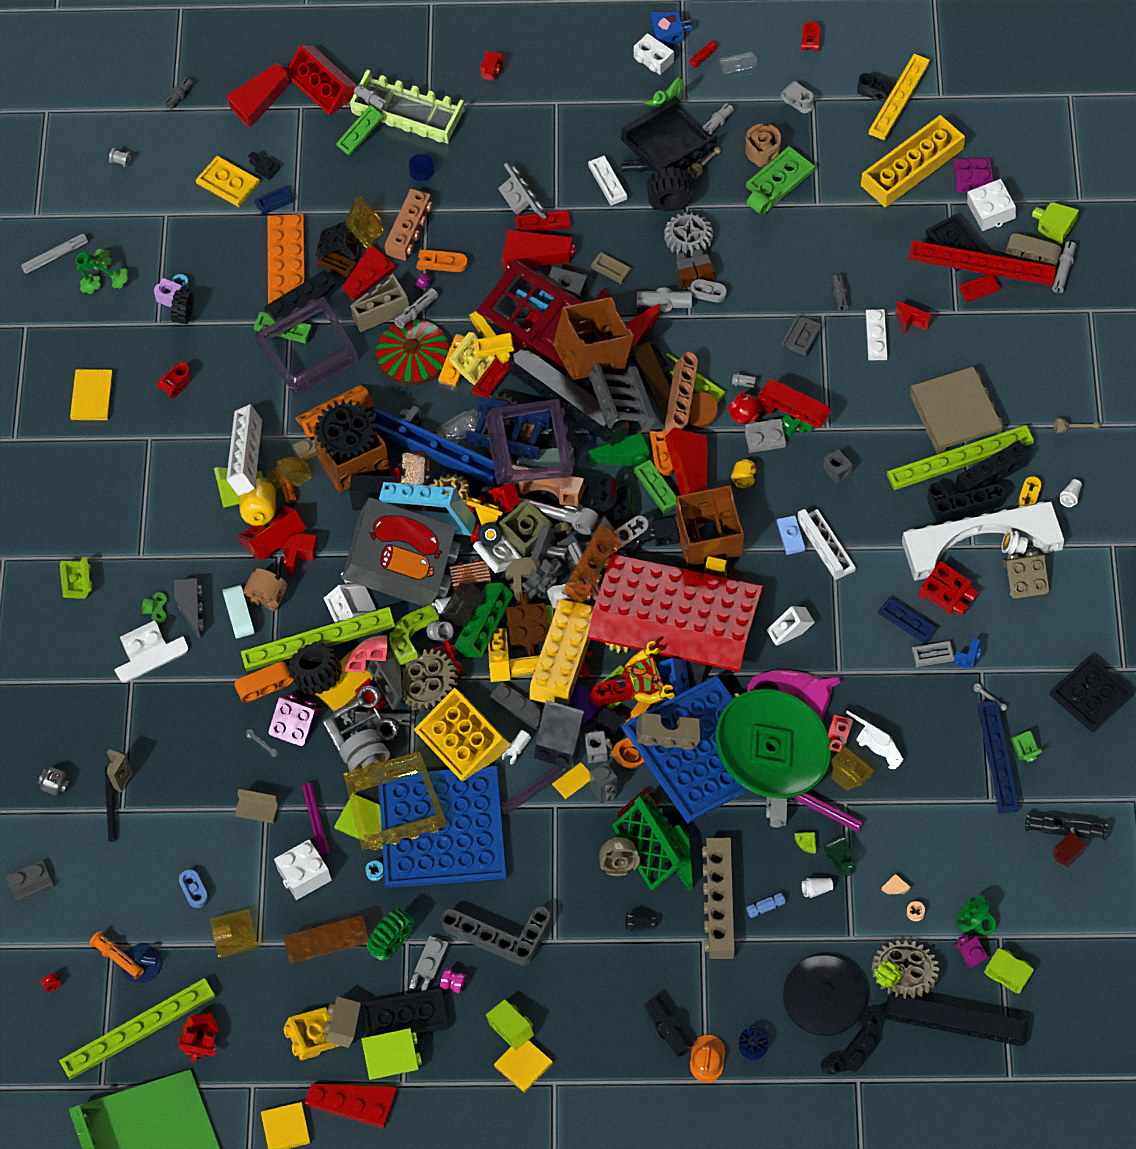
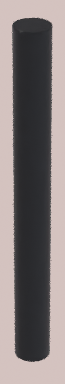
M107 766L105 767L108 841L113 842L116 841L114 787L107 774Z

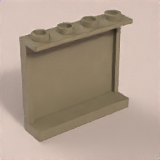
M974 367L911 386V400L937 455L944 453L946 447L994 432L1000 434L1004 427L1002 419L998 418L996 414L995 404L990 402L988 390L986 387H983L979 372L976 373Z

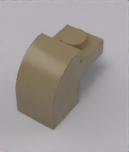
M531 557L516 559L507 567L506 585L510 584V591L514 594L515 601H520L519 594L522 593V583L528 581V577L531 574L530 571L536 569Z

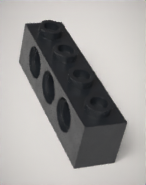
M1018 440L958 474L955 487L960 493L996 484L1026 467L1029 462L1030 453Z

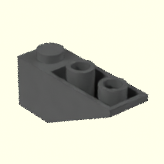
M197 578L174 580L176 605L196 636L201 638V631L204 630L203 619H200V614L203 613V603L200 602V597L203 596L202 585L198 584Z

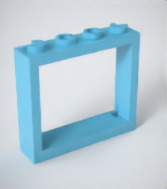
M383 482L379 497L380 501L405 510L408 509L404 504L446 507L450 513L408 511L455 526L454 534L472 536L476 517L454 488Z

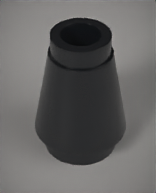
M636 912L626 914V930L634 932L655 929V916Z

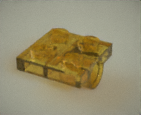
M361 196L356 197L345 225L367 248L372 246L374 239L380 237L385 230L381 224L382 219Z
M249 909L210 919L218 958L258 949Z

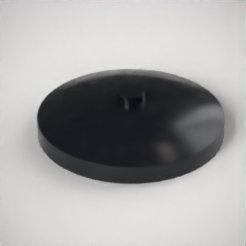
M815 956L803 960L791 970L784 984L783 1002L788 1016L799 1028L810 1034L833 1036L843 1033L858 1021V1015L865 1007L866 991L861 976L849 963L833 956Z

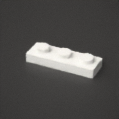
M602 156L589 161L588 166L609 204L614 205L627 200V194L606 157Z
M884 309L866 310L868 360H887Z

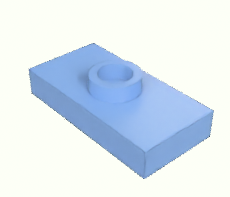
M790 516L777 519L776 523L786 555L805 551L796 517Z

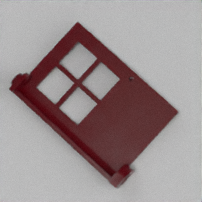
M510 261L505 269L506 272L476 312L557 364L565 367L554 347V338L562 308L584 302L519 261ZM517 275L534 285L523 300L507 291ZM537 288L554 297L543 313L526 303ZM503 294L520 304L509 319L493 310V307ZM523 306L540 316L529 332L512 322Z

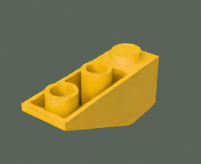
M496 628L488 643L491 682L509 681L507 628Z

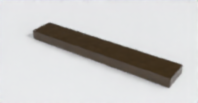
M646 342L632 347V352L665 423L671 389L650 343ZM687 425L682 429L690 432Z

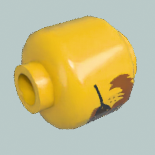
M747 459L736 462L731 479L737 487L743 489L753 486L758 474L755 463Z

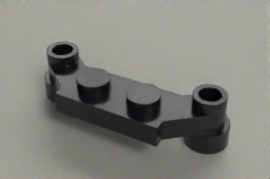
M861 1011L857 1020L859 1025L862 1026L861 1030L839 1058L826 1057L822 1060L821 1070L824 1073L835 1074L849 1070L857 1072L880 1042L878 1039L880 1016L872 1011Z

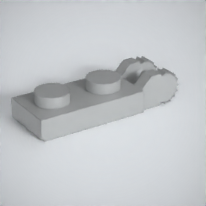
M429 936L414 971L410 988L415 989L420 977L426 979L422 985L421 992L428 991L449 947L448 942Z

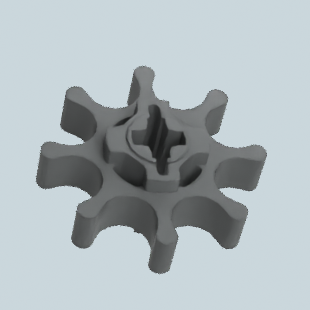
M553 558L551 562L546 559L543 560L542 565L530 571L531 574L528 577V581L522 583V586L525 588L522 593L526 592L529 600L534 595L540 598L542 592L544 593L551 586H554L556 577L563 573L559 569L562 564L556 558Z

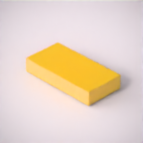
M511 333L475 340L478 358L514 351Z

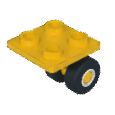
M466 497V500L463 501L467 506L475 508L481 523L477 528L479 530V540L487 546L496 545L502 536L496 521L498 515L502 516L503 512L498 511L499 507L486 503L480 505V500Z

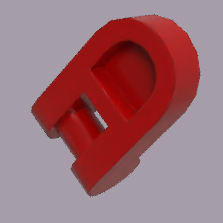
M810 21L803 25L801 50L813 49V51H819L820 26L818 23ZM807 39L814 40V42H807Z

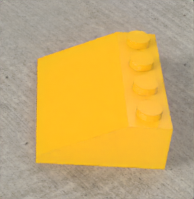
M456 688L414 729L462 782L497 760L511 746V743Z

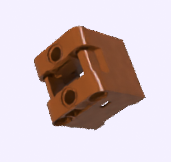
M612 297L563 307L554 338V347L570 377L573 380L589 377L596 363L600 364L601 370L606 369L607 372L625 369L634 335L630 329L626 328L616 311Z
M338 415L336 417L340 421L346 419V417L343 415ZM355 423L354 427L362 428L363 424ZM312 427L316 454L339 494L350 489L351 475L373 474V476H379L390 470L386 445L378 433L376 437H372L375 441L374 444H369L370 450L364 449V454L358 453L360 456L346 462L344 458L340 460V455L338 454L332 458V451L326 454L327 447L320 448L322 442H317V437L320 435H315V430L318 428ZM335 431L329 432V436L336 437L338 436V433ZM353 439L346 440V443L349 445L356 443Z
M731 485L676 496V513L674 518L676 519L678 538L686 567L704 564V559H707L708 556L715 558L724 555L725 559L743 556L744 533L734 503ZM715 519V529L718 538L702 541L698 524L713 522ZM724 531H730L731 533H730V534H725V533H723V532H724Z

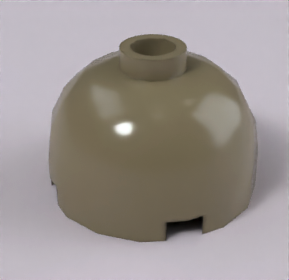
M615 837L607 840L599 851L600 867L606 871V874L611 876L628 874V870L632 868L635 870L640 863L637 847L631 840L624 837Z

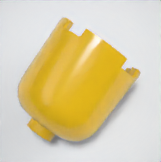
M256 478L255 489L238 496L241 517L245 522L253 526H263L274 518L276 512V490L272 483Z

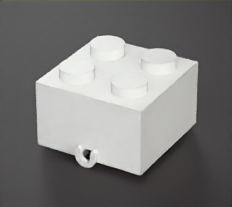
M1001 179L967 192V204L982 231L994 226L1001 227L1003 223L1015 219L1016 206Z
M310 840L274 859L277 870L284 880L285 887L290 889L296 900L332 881L328 868Z

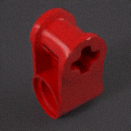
M182 362L175 364L166 375L161 377L157 388L167 392L168 396L172 399L177 397L192 381L188 365Z

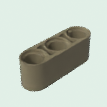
M1015 233L1010 236L1005 251L1008 256L1016 259L1056 266L1061 253V247L1051 242Z

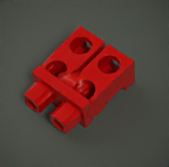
M940 561L931 575L921 585L918 596L924 600L927 598L941 609L946 610L950 615L955 612L963 616L969 605L962 600L966 598L973 603L979 592L971 586V580L966 579Z

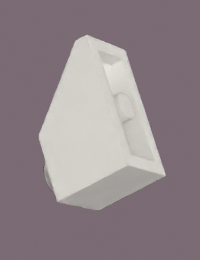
M791 606L767 629V632L775 645H780L802 635L815 622L806 607Z

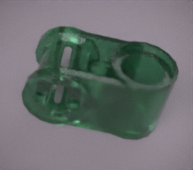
M841 835L823 844L825 853L833 862L838 872L843 876H851L855 872L856 857L849 848L846 839Z

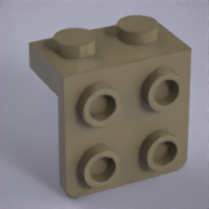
M1033 551L1027 552L1026 556L1019 557V554L1007 555V559L1002 560L1003 567L1007 568L1012 598L1042 595L1049 592L1044 555Z

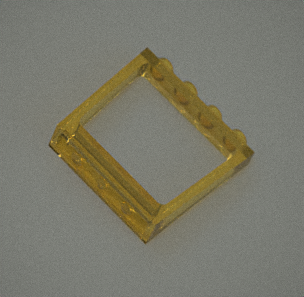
M420 751L343 773L362 851L369 848L377 850L382 844L386 843L394 845L407 837L415 839L420 836V833L427 831L435 833L439 828L447 826L445 816ZM412 775H420L436 815L371 835L364 834L355 793Z

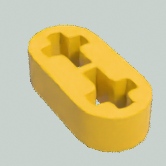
M1031 476L1024 481L1018 502L1019 507L1036 504L1041 489V481L1038 478ZM1031 484H1035L1033 491H1029ZM1027 497H1030L1029 504H1025Z

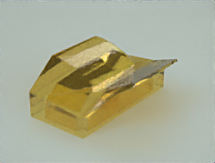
M845 746L831 760L833 766L831 778L846 791L862 786L875 773V770Z

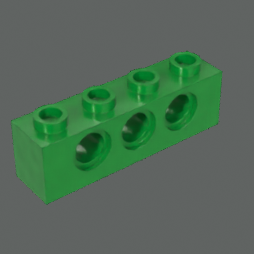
M486 583L454 645L466 658L482 657L513 596V593L503 583Z

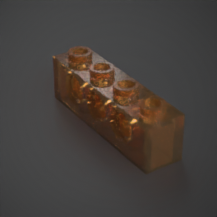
M600 524L561 593L578 603H583L585 599L588 601L593 593L591 587L594 583L597 585L602 577V574H600L601 569H606L611 561V558H609L611 551L615 553L620 544L617 541L620 535ZM597 546H603L605 548V552H600L597 549ZM588 562H594L597 568H591ZM579 578H585L588 584H582Z
M362 915L283 936L290 964L368 943V935Z

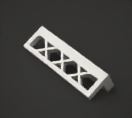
M805 509L799 511L797 520L834 579L837 580L855 571L854 564L818 509L807 513ZM817 517L819 525L816 526L811 518ZM820 532L828 534V541H825ZM830 547L837 548V556L834 555ZM839 561L846 563L848 568L843 570Z

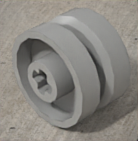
M367 729L354 734L339 749V755L348 764V769L355 778H362L375 773L390 758V752L381 743V738L374 729Z

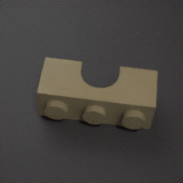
M641 713L636 721L637 743L646 746L660 745L665 748L679 747L684 750L695 749L700 741L699 719L680 717L675 724V730H668L661 723V715Z

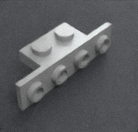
M505 163L504 166L511 177L498 189L513 212L518 215L530 204L533 210L545 219L547 216L543 212V205L535 200L537 196L531 189L527 188L529 184L526 180L520 178L521 172L515 166L511 167Z

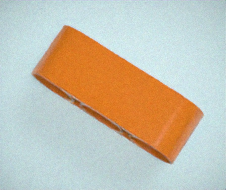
M279 662L238 679L234 686L241 701L245 703L290 685L294 679L286 662Z

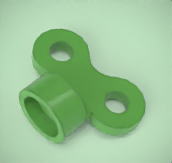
M157 592L153 595L152 599L144 598L142 614H152L153 621L155 620L158 624L163 623L166 619V614L162 607L167 601L166 596L161 592Z

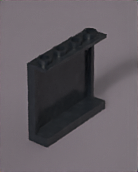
M677 97L622 127L620 140L654 172L664 168H684L690 162L698 160L702 155L713 151L716 147L718 136L715 134L709 137L679 109L680 100Z

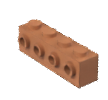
M410 189L385 243L387 256L406 261L408 256L413 253L415 240L418 241L420 229L422 226H425L427 214L433 208L431 194Z

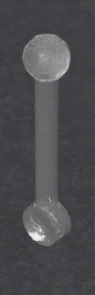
M247 730L246 735L248 738H253L270 752L271 756H277L278 752L276 749L270 748L255 736L253 730Z

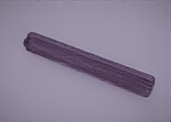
M559 765L553 767L500 805L501 812L504 815L511 813L564 775L566 768Z

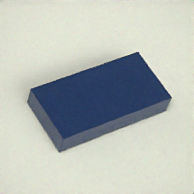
M286 185L254 199L262 216L295 202Z

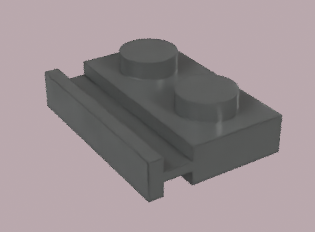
M797 315L784 337L781 347H787L791 351L806 356L821 330V324L807 318H800Z
M43 860L5 876L16 903L54 888Z

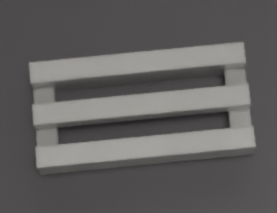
M950 641L912 647L916 667L951 662L955 658ZM948 648V650L932 651V652H930V653H925V654H919V655H918V653H920V652H925V651H931V650H937V649Z

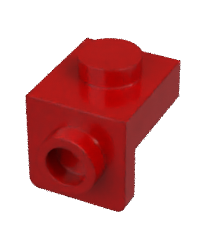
M212 1013L193 1014L188 1017L187 1022L182 1027L183 1031L186 1027L196 1029L197 1032L202 1031L203 1034L205 1031H211L216 1035L219 1031Z

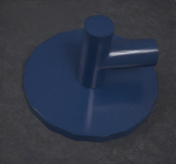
M138 944L125 952L134 962L144 968L143 974L138 979H135L121 967L124 976L128 980L135 983H145L158 975L161 969V958L159 952L154 947Z

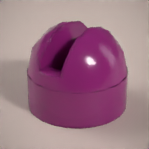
M422 273L416 280L415 285L425 289L430 284V278L425 273Z

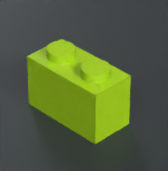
M503 1000L486 1014L490 1026L514 1050H517L534 1036L531 1028L533 1026L532 1022L528 1017H522L519 1009L513 1003L510 1005L506 1000Z

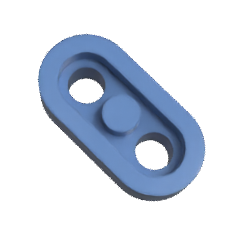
M194 870L183 871L179 876V883L188 903L194 908L203 907L208 901V895L197 872ZM193 880V883L187 884V881ZM196 897H201L199 901H195Z

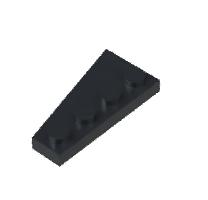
M324 270L264 306L265 311L284 335H286L289 329L294 324L296 325L306 312L309 313L313 309V305L317 301H321L336 286L335 281Z

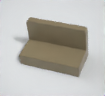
M238 789L239 801L235 811L237 817L274 824L279 808L276 796Z

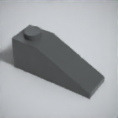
M387 650L386 661L368 660L366 668L393 710L396 709L402 698L401 668L392 650Z

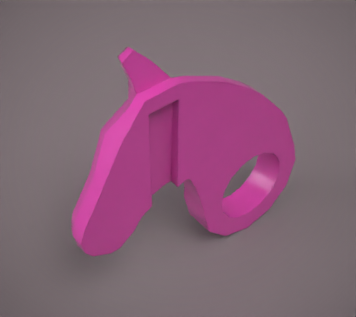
M774 670L753 677L748 684L747 692L755 690L761 684H771L777 691L788 693L803 701L818 715L823 723L830 703L832 687L841 682L838 677L822 679L799 671Z

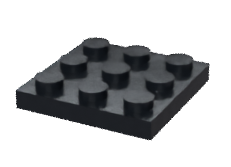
M1091 655L1049 692V695L1092 733L1132 698L1134 694Z

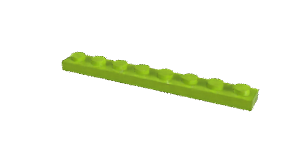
M1024 425L887 471V477L893 489L897 490L983 461L1018 440L1025 447L1033 444L1034 439L1027 426Z
M390 607L244 650L241 651L246 671H250L293 658V654L297 653L298 649L304 648L307 644L312 645V643L316 642L319 644L321 642L325 645L333 646L393 628L395 623Z
M204 978L64 1057L59 1062L69 1080L210 1001L215 998V995Z

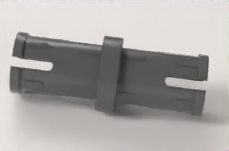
M184 77L180 84L172 89L171 94L163 101V104L172 109L180 99L185 97V93L193 86V82Z
M836 274L832 276L833 296L836 298L837 310L842 311V306L843 311L849 308L846 296L848 292L844 286L843 275L839 274L838 279Z

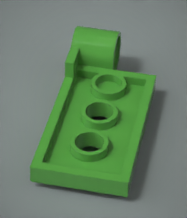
M788 146L746 182V188L753 192L747 200V205L760 215H764L814 172L815 166ZM786 167H793L794 170H792V171H787L785 168H786ZM780 177L782 180L776 182L773 180V178Z

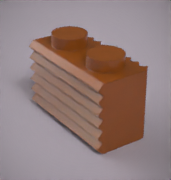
M475 559L471 563L466 564L457 562L453 566H449L454 594L484 589L486 583H491L488 564L482 559Z

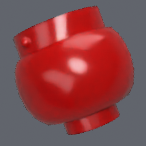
M741 391L726 410L730 412V417L734 422L745 425L746 423L754 422L760 415L758 412L760 404L754 396L746 395Z

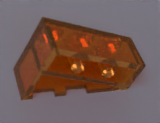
M425 452L403 453L401 483L429 486L430 479L429 476H426V471H430V460L426 459ZM404 504L408 510L426 511V506Z

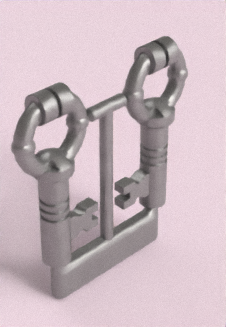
M363 686L359 690L356 700L333 712L334 715L322 721L338 752L345 742L343 734L376 716L378 719L382 718L375 707L381 696L377 687ZM367 690L374 694L375 700L371 703H365L362 694ZM359 706L365 708L373 707L375 713L342 731L339 730L334 721V717L336 719L341 717L344 719V724L347 725V721L349 723L352 722L348 718L349 711ZM384 718L376 724L375 731L381 740L390 741L397 735L399 726L395 720ZM385 723H388L390 727L392 726V734L384 736L380 730V727Z

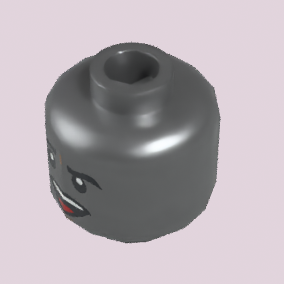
M49 767L47 770L43 769L38 780L40 789L53 796H57L60 791L65 792L69 783L66 781V773L54 767Z

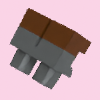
M702 249L694 250L693 257L687 258L686 253L676 255V273L678 274L681 289L690 287L691 283L697 279L714 281V269L708 254H704Z

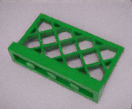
M639 796L634 801L636 804L619 818L612 827L618 837H627L631 841L632 838H638L637 850L640 863L637 868L650 890H655L681 866H686L691 861L652 798ZM638 809L642 814L641 822L634 821L635 812ZM624 822H629L627 834H624L620 828ZM634 823L640 824L639 836L632 835ZM645 825L651 828V838L644 837ZM644 840H650L649 852L642 851ZM655 842L661 844V854L654 853ZM642 854L648 855L647 866H643L641 863ZM653 856L660 857L659 868L652 867ZM665 858H669L673 864L669 870L664 869ZM652 870L658 871V878L655 882L651 879Z

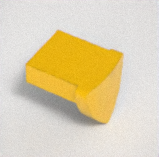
M708 556L704 572L727 577V560H723L721 556L716 558Z

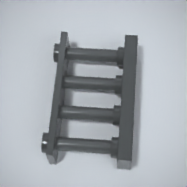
M596 363L590 372L589 379L592 382L608 428L613 427L616 419L638 421L642 431L649 432L656 417L637 367L630 366L625 375L605 374L602 372L600 364ZM606 381L624 383L626 388L607 386ZM611 394L628 395L631 400L612 399ZM616 407L633 408L636 413L617 412Z

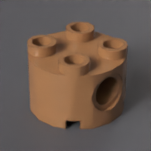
M757 124L752 126L747 132L745 153L748 159L758 167H764L780 154L781 134L773 125L768 124V126H764V124Z
M256 569L252 571L243 593L249 597L248 601L251 604L258 606L261 603L269 610L275 611L282 600L288 584L281 577L280 580H277L275 578L276 574Z

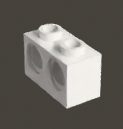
M646 34L634 45V58L648 66L651 71L661 75L674 63V51L649 34Z

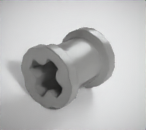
M113 147L109 155V162L119 163L123 167H128L131 162V152L125 153Z

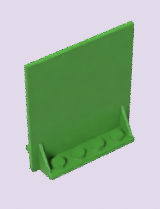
M191 1069L69 1109L82 1149H220Z

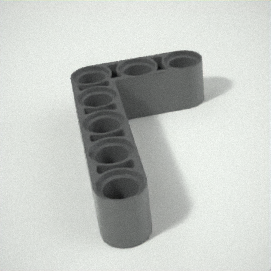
M537 907L532 912L520 937L517 938L452 909L444 911L441 915L442 928L446 933L522 966L529 965L532 962L551 924L549 910L545 907ZM541 916L546 918V920L541 922L536 919ZM449 919L455 920V922L452 924L446 923V921ZM467 927L474 928L471 932L464 931ZM536 934L537 937L534 939L528 938V935ZM485 935L492 936L489 940L482 939ZM509 943L510 946L508 948H502L501 944ZM521 951H527L528 955L520 956L519 953Z

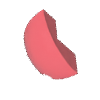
M387 635L374 636L361 642L350 654L345 671L365 673L366 660L386 661Z

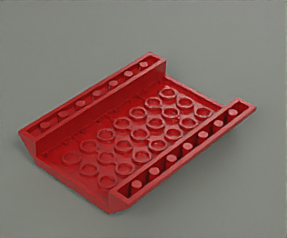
M615 553L611 555L593 608L587 639L636 650L647 649V644L654 641L656 644L651 647V650L654 651L656 648H659V655L740 672L750 629L765 585Z

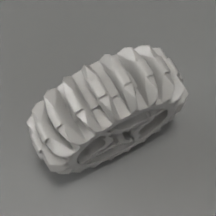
M684 212L682 216L677 214L676 218L672 217L671 221L667 222L664 230V240L667 247L671 248L672 252L677 251V254L686 253V256L690 255L693 257V252L697 249H702L703 252H706L707 247H710L713 240V229L710 222H706V218H701L700 214L695 216L693 212L690 215Z

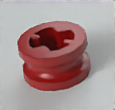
M56 973L49 974L41 980L45 992H52L61 986L62 983L58 980L59 977Z

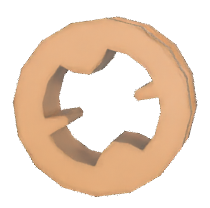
M918 901L911 902L907 907L908 918L912 921H920L924 918V905ZM912 908H915L916 910L920 909V915H917L916 913L911 914Z

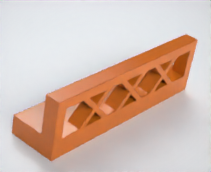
M359 385L295 417L296 421L302 426L306 437L310 438L314 436L312 427L315 426L316 422H319L317 420L318 415L323 416L321 413L322 409L328 411V404L334 407V401L341 405L342 399H344L345 404L352 400V405L355 406L359 402V405L366 406V409L374 406L368 390Z

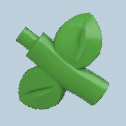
M678 77L668 90L657 91L653 96V100L644 101L643 104L647 106H660L674 97L681 99L684 89L683 80Z

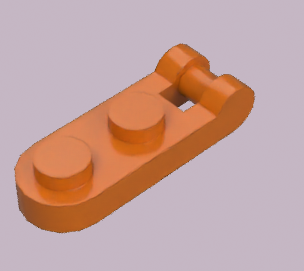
M420 250L418 255L420 259L417 261L416 268L421 271L430 269L462 272L467 268L468 262L467 257L461 253Z
M662 429L661 432L649 431L654 465L661 476H669L674 471L665 442V436L668 434L666 429Z

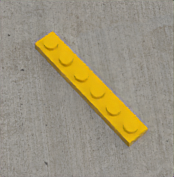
M913 54L869 129L870 135L885 141L930 64L929 59Z

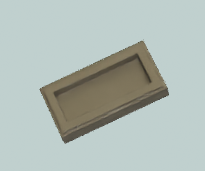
M602 252L591 264L592 269L620 284L631 273L629 266Z

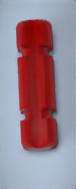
M709 41L695 56L689 59V64L693 68L697 67L700 64L699 62L704 61L717 49V44Z

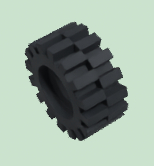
M176 290L171 302V320L173 323L188 324L192 316L191 312L193 311V293Z

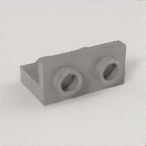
M769 419L768 421L751 422L745 425V438L749 453L786 447L782 419Z

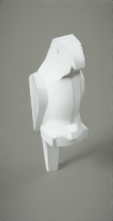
M846 712V714L865 725L857 738L859 745H867L876 754L885 756L890 765L888 768H898L904 758L894 743L892 736L851 712Z

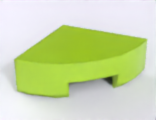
M815 832L795 833V841L802 850L816 853Z

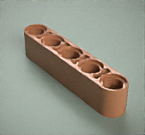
M691 352L684 353L674 367L665 421V429L668 433L672 428L682 430L688 423L698 364L697 357Z

